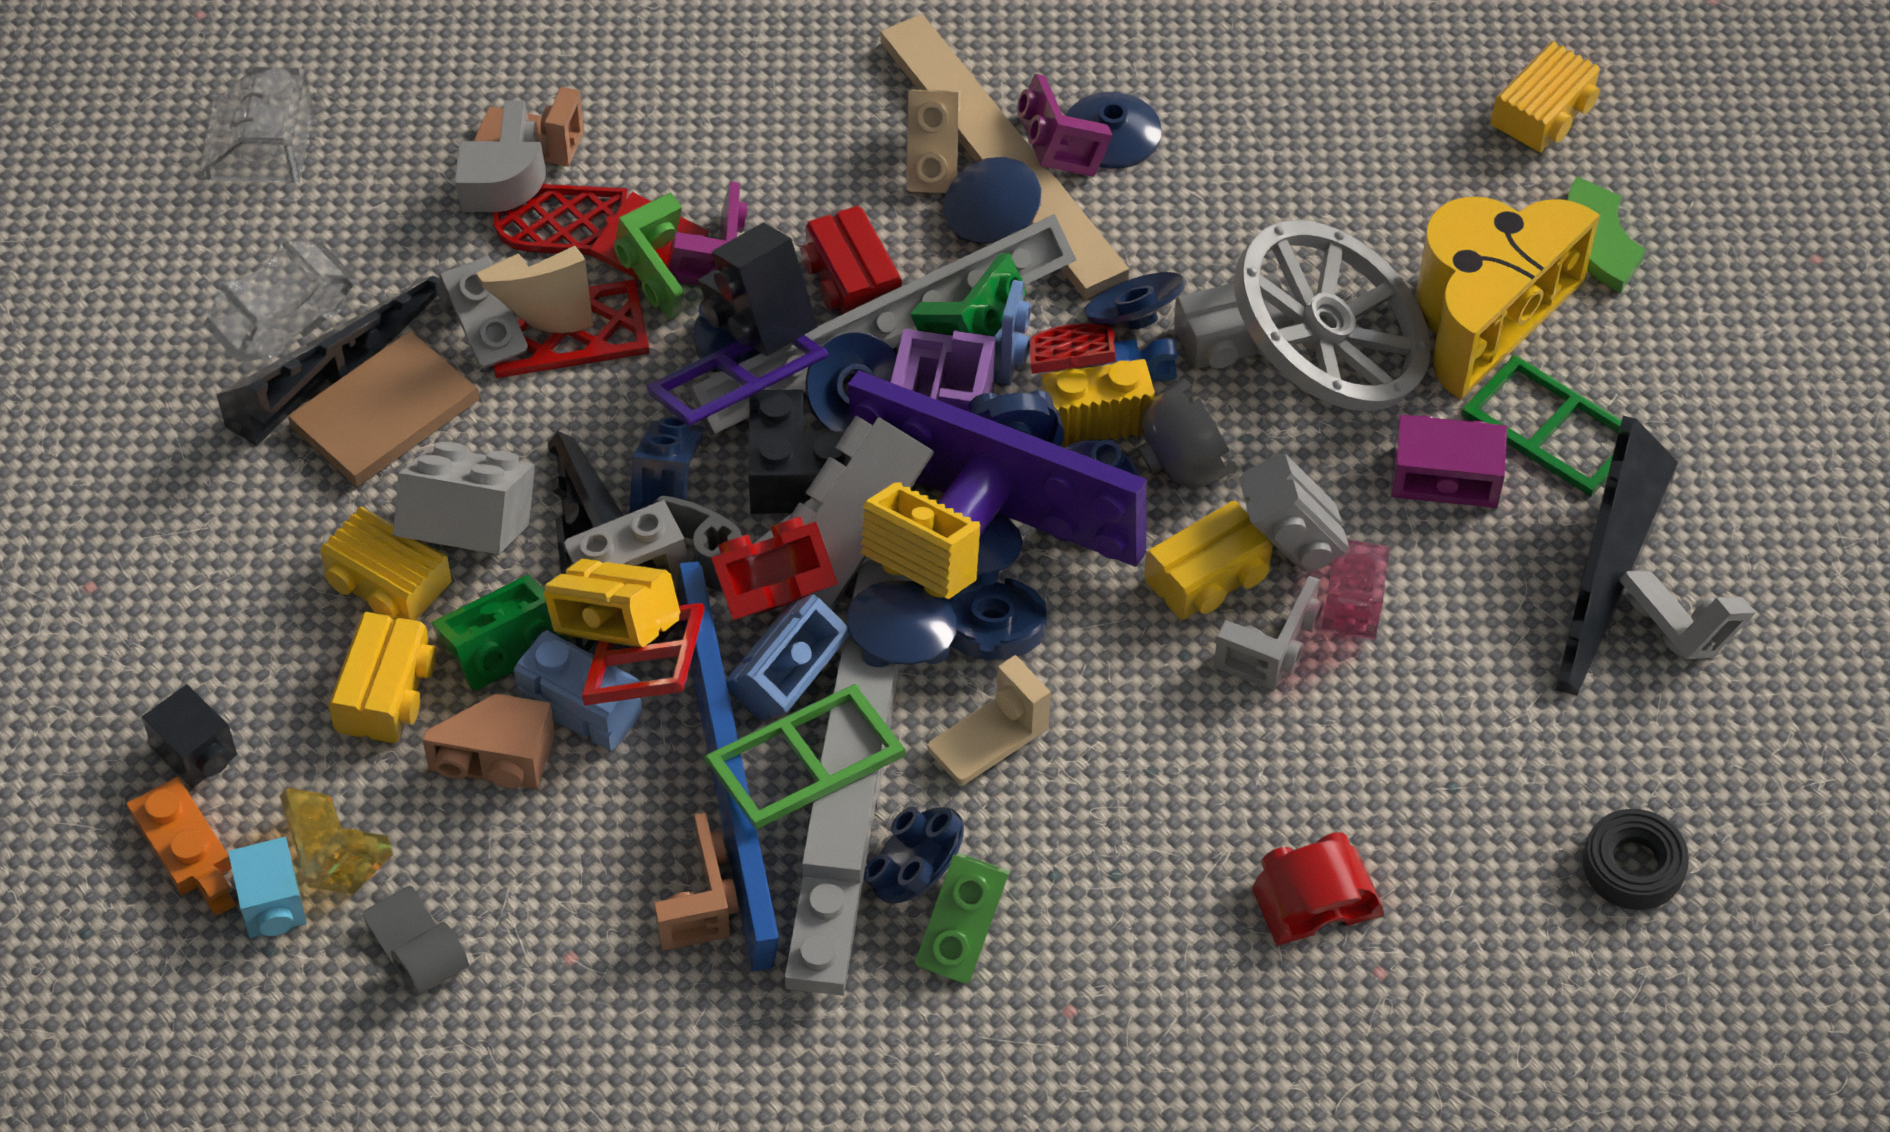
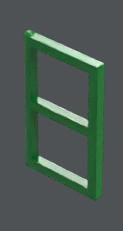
M1512 355L1509 361L1462 408L1461 415L1470 421L1504 425L1480 409L1517 371L1566 400L1529 440L1507 427L1506 444L1592 497L1607 480L1612 456L1591 478H1588L1540 447L1577 408L1617 433L1619 432L1622 420L1517 355Z

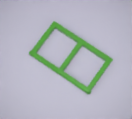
M853 684L705 755L704 761L711 767L749 822L757 830L905 757L906 751L860 691L859 686ZM850 701L886 748L829 775L795 727ZM781 734L815 779L816 783L759 810L724 761Z

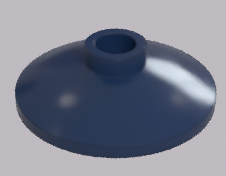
M1120 92L1092 94L1076 102L1065 115L1109 126L1113 136L1099 167L1120 169L1137 165L1149 158L1160 143L1161 123L1158 115L1146 102L1129 94Z
M1159 272L1139 276L1117 284L1096 296L1086 306L1085 313L1087 319L1093 323H1128L1130 329H1141L1158 320L1157 311L1170 304L1183 291L1185 283L1183 277L1175 272Z
M863 332L843 333L829 339L821 346L828 351V357L809 366L807 369L805 389L809 406L817 420L830 431H846L851 424L849 395L842 388L843 379L847 375L853 378L859 370L891 382L897 354L879 337Z

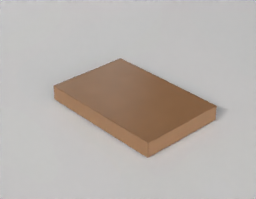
M410 330L288 415L290 427L358 487L480 399L478 388Z

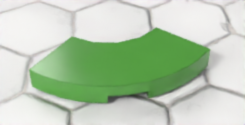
M1577 176L1570 188L1567 200L1582 204L1600 214L1587 271L1609 288L1622 293L1642 263L1646 249L1631 240L1620 226L1618 210L1622 196Z

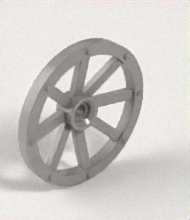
M1289 220L1275 223L1262 230L1240 255L1235 269L1234 291L1242 320L1252 339L1266 358L1298 387L1314 397L1338 407L1358 411H1376L1399 403L1421 382L1428 369L1430 360V337L1423 313L1402 278L1381 256L1353 236L1325 224L1305 220ZM1290 245L1312 247L1324 251L1315 297ZM1269 251H1273L1295 299L1260 274L1262 260ZM1341 260L1358 270L1375 286L1372 290L1347 304L1335 295ZM1263 299L1295 321L1296 325L1278 329L1272 321ZM1387 301L1398 320L1403 336L1355 327V319ZM1302 343L1307 349L1316 352L1319 368L1306 360L1291 345ZM1353 345L1405 355L1400 376L1395 380L1392 379ZM1335 354L1372 385H1360L1341 380Z

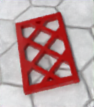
M632 279L589 286L591 311L610 320L596 336L584 330L552 333L542 345L524 336L528 345L527 351L533 353V355L528 359L503 361L495 364L496 378L650 354L637 291V280ZM627 293L628 301L619 311L598 301L604 296ZM522 318L518 320L523 333L530 325ZM620 326L635 333L637 341L615 345L606 342ZM566 335L587 345L584 350L559 354L552 351Z

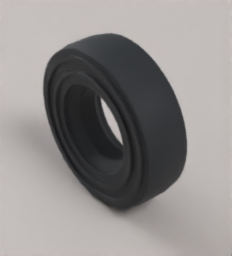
M1623 809L1604 816L1590 831L1583 850L1584 873L1592 888L1608 902L1632 910L1652 909L1668 902L1683 885L1689 866L1688 848L1679 830L1664 817L1641 809ZM1629 842L1645 845L1655 854L1658 867L1648 875H1630L1621 870L1616 864L1613 855L1615 849Z

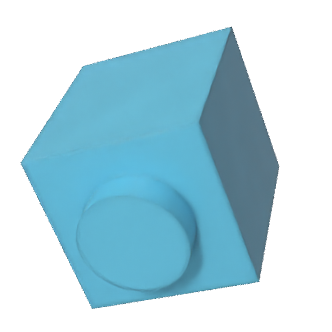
M286 836L228 851L239 904L249 938L261 935L277 936L288 932L293 927L307 924Z

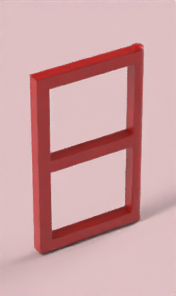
M702 603L679 606V621L688 620L683 640L651 644L643 648L630 647L612 650L614 643L598 641L581 695L584 706L682 692L704 614V605ZM678 656L673 678L600 688L607 666Z

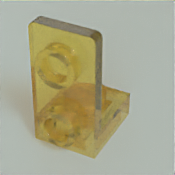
M287 788L280 795V801L307 887L355 894L394 855L387 835L341 828L333 800L329 795L294 788Z

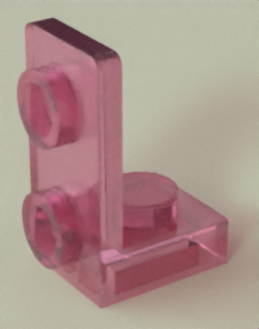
M1347 540L1349 549L1345 552L1346 554L1334 559L1332 562L1321 631L1376 640L1390 549L1384 545Z

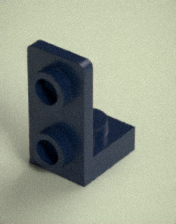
M674 416L663 417L659 421L651 422L632 456L629 514L654 504V501L660 496H669L687 501L689 464L703 439V426H687L682 420Z

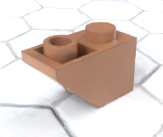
M494 694L425 731L423 737L429 771L438 772L452 779L469 777L492 781L498 786L510 789L520 786L538 789L555 736L551 703Z

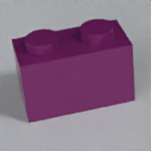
M1400 414L1394 445L1391 497L1498 508L1505 478L1507 426L1488 424L1482 421L1468 422L1439 419L1427 415L1410 416Z

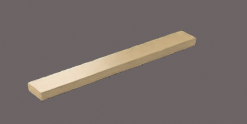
M920 14L880 31L881 44L918 90L961 91V111L958 113V141L975 162L985 158L1008 157L1023 162L1035 172L1042 188L1041 206L1030 225L1053 214L1056 215L1076 257V261L1060 269L1085 300L1117 284L1129 280L1128 266L1047 167L1040 166L1034 150L926 17Z

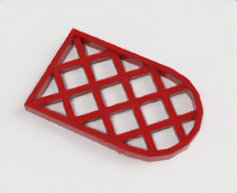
M542 184L536 193L541 195L535 199L531 198L526 202L527 204L514 212L512 210L493 212L494 229L503 243L516 250L558 254L576 246L582 255H589L591 244L596 241L606 227L604 226L598 230L590 220L601 213H604L607 217L614 216L615 213L609 208L620 201V207L629 197L628 188ZM563 195L576 197L568 201ZM554 197L562 206L548 214L540 204ZM598 197H607L610 199L603 203ZM588 198L597 207L583 215L574 206ZM534 209L542 218L528 226L520 217ZM569 211L577 220L563 228L555 219ZM502 212H504L507 216L499 221ZM512 222L522 230L513 237L506 234L502 229ZM549 224L557 233L543 241L535 231ZM583 225L592 235L578 242L570 233ZM529 236L534 242H527L522 240ZM564 238L569 244H562L556 242Z
M1084 322L1053 327L1033 335L1029 343L1032 374L1116 362L1115 332L1109 324Z

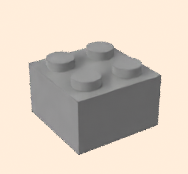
M435 443L434 446H430L398 473L393 536L499 555L529 526L535 464L519 461V456L511 452L490 451L486 455L466 452L467 447L459 443Z

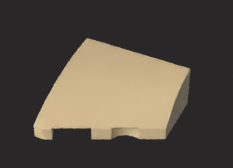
M576 246L528 267L518 253L476 273L477 280L484 289L534 329L551 333H568L593 327L586 260Z

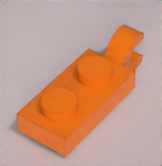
M178 776L126 803L132 819L181 896L198 888L215 917L236 906L235 901L228 892L231 890L230 885L223 875L232 869L229 855Z

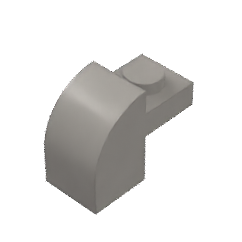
M525 100L504 101L500 141L459 142L455 186L462 212H501L511 210L529 201L541 188L547 171L541 143L538 142L537 122L529 121Z

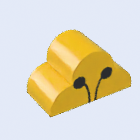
M1486 197L1455 199L1442 205L1435 211L1427 226L1415 299L1423 313L1426 325L1437 333L1432 361L1433 369L1437 379L1447 391L1462 400L1584 283L1600 214L1582 204L1561 199L1535 202L1518 212L1505 203Z

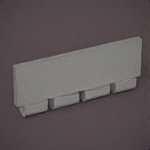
M858 416L854 417L835 447L839 452L851 459L845 467L833 458L828 457L805 493L822 504L817 513L799 502L788 519L801 517L804 525L817 522L838 584L830 589L815 592L813 595L820 598L831 610H833L866 559V556L860 553L863 545L860 543L864 538L861 535L864 527L861 525L865 520L862 517L865 511L862 508L865 501L893 483L902 482L903 487H912L934 453L927 446L879 417L873 426ZM783 606V607H780V608H777V609H774V610H776V611H778L779 613H781V612L785 609L786 606Z

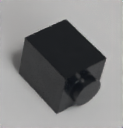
M188 684L142 716L151 748L191 788H194L207 777H213L222 772L230 760L237 756L229 724Z

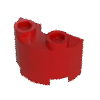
M797 517L770 527L773 535L770 539L752 544L750 536L744 535L718 545L720 554L711 558L733 620H740L758 612L762 614L786 606L791 602L801 600L815 592L830 589L838 584L816 521L804 525L802 518Z
M1342 832L1328 834L1318 840L1317 843L1309 844L1296 850L1290 847L1274 849L1261 860L1264 870L1257 876L1252 890L1276 946L1314 936L1318 929L1331 922L1343 921L1346 926L1384 916L1383 905L1357 848L1350 844L1347 835Z

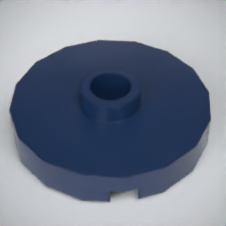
M1005 578V584L995 582L989 586L970 584L950 599L945 598L956 615V636L950 646L968 656L985 660H1006L1014 655L1018 657L1027 654L1038 646L1047 630L1045 601L1035 589L1016 579Z

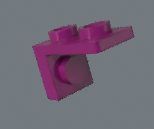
M1035 73L1029 88L1024 89L1019 96L1017 115L1021 119L1028 136V141L1032 145L1040 166L1095 177L1113 136L1109 126L1062 115L1046 76Z
M733 181L729 183L721 210L719 239L675 232L666 267L677 282L700 286L698 279L717 269L711 251L736 238L737 232H743L747 215V203L739 202L740 183Z

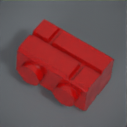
M857 205L838 211L834 217L829 214L808 221L805 226L806 244L800 246L801 257L810 275L818 273L821 279L820 292L829 311L837 309L841 316L902 287V278L862 207L860 208Z

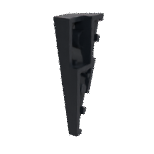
M434 275L426 277L218 393L217 398L225 427L255 446L259 445L326 379L332 383L337 382L383 350L438 296L436 289L439 278Z
M1622 417L1555 688L1556 691L1578 695L1626 590L1619 579L1627 571L1635 570L1667 500L1678 461L1636 418Z
M557 431L548 442V451L557 456L559 476L557 475L553 478L551 483L552 492L560 496L563 515L556 518L555 522L561 574H566V569L572 566L573 563L566 551L565 540L624 515L575 438ZM652 559L635 565L657 569ZM679 621L664 632L659 631V636L647 645L662 643ZM576 637V646L593 655L595 654L598 644L597 640ZM614 643L612 650L635 646Z

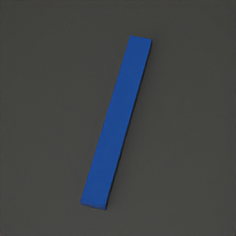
M699 561L680 563L676 597L680 605L702 603L705 607L690 667L707 752L709 754L738 740L703 569L702 565H699ZM681 620L685 634L688 620ZM741 754L724 762L749 795ZM711 769L751 970L772 969V965L775 964L779 935L757 830H755Z

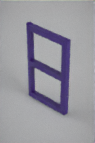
M803 335L791 342V344L803 351L805 355L756 378L732 360L754 349L747 344L742 345L736 341L646 387L652 398L672 412L687 426H691L827 358L829 354L825 348H822ZM716 367L742 385L694 410L668 392Z

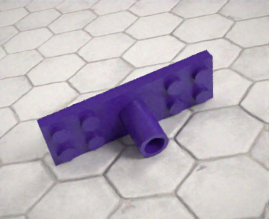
M859 370L848 383L851 422L855 416H858L873 426L879 417L933 450L932 457L915 483L944 492L937 504H945V508H953L954 513H962L963 517H971V521H979L980 536L996 514L999 513L1005 517L1047 532L1059 540L1070 541L1098 552L1108 559H1116L1134 567H1137L1145 556V478Z

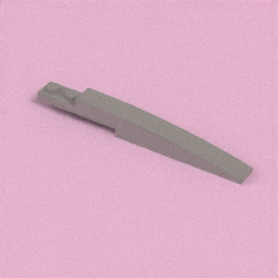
M870 559L859 568L852 601L858 593L872 584L889 580H912L903 575L889 574L882 569L881 564ZM850 634L843 644L834 693L857 684L860 691L890 728L901 664H889L885 667L868 665L861 657L862 649L855 644ZM850 701L830 710L821 757V764L829 775L886 748ZM884 767L813 802L802 862L803 877L785 973V989L844 996L874 811L878 806Z

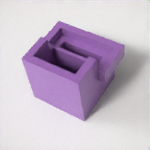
M903 329L891 383L969 412V403L974 397L982 393L994 392L996 337L954 331L953 336Z

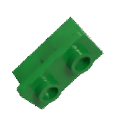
M529 574L431 622L438 641L458 660L466 683L472 690H478L514 672L517 662L542 632L548 630L569 641L568 636L559 635L554 632L544 596L545 589Z

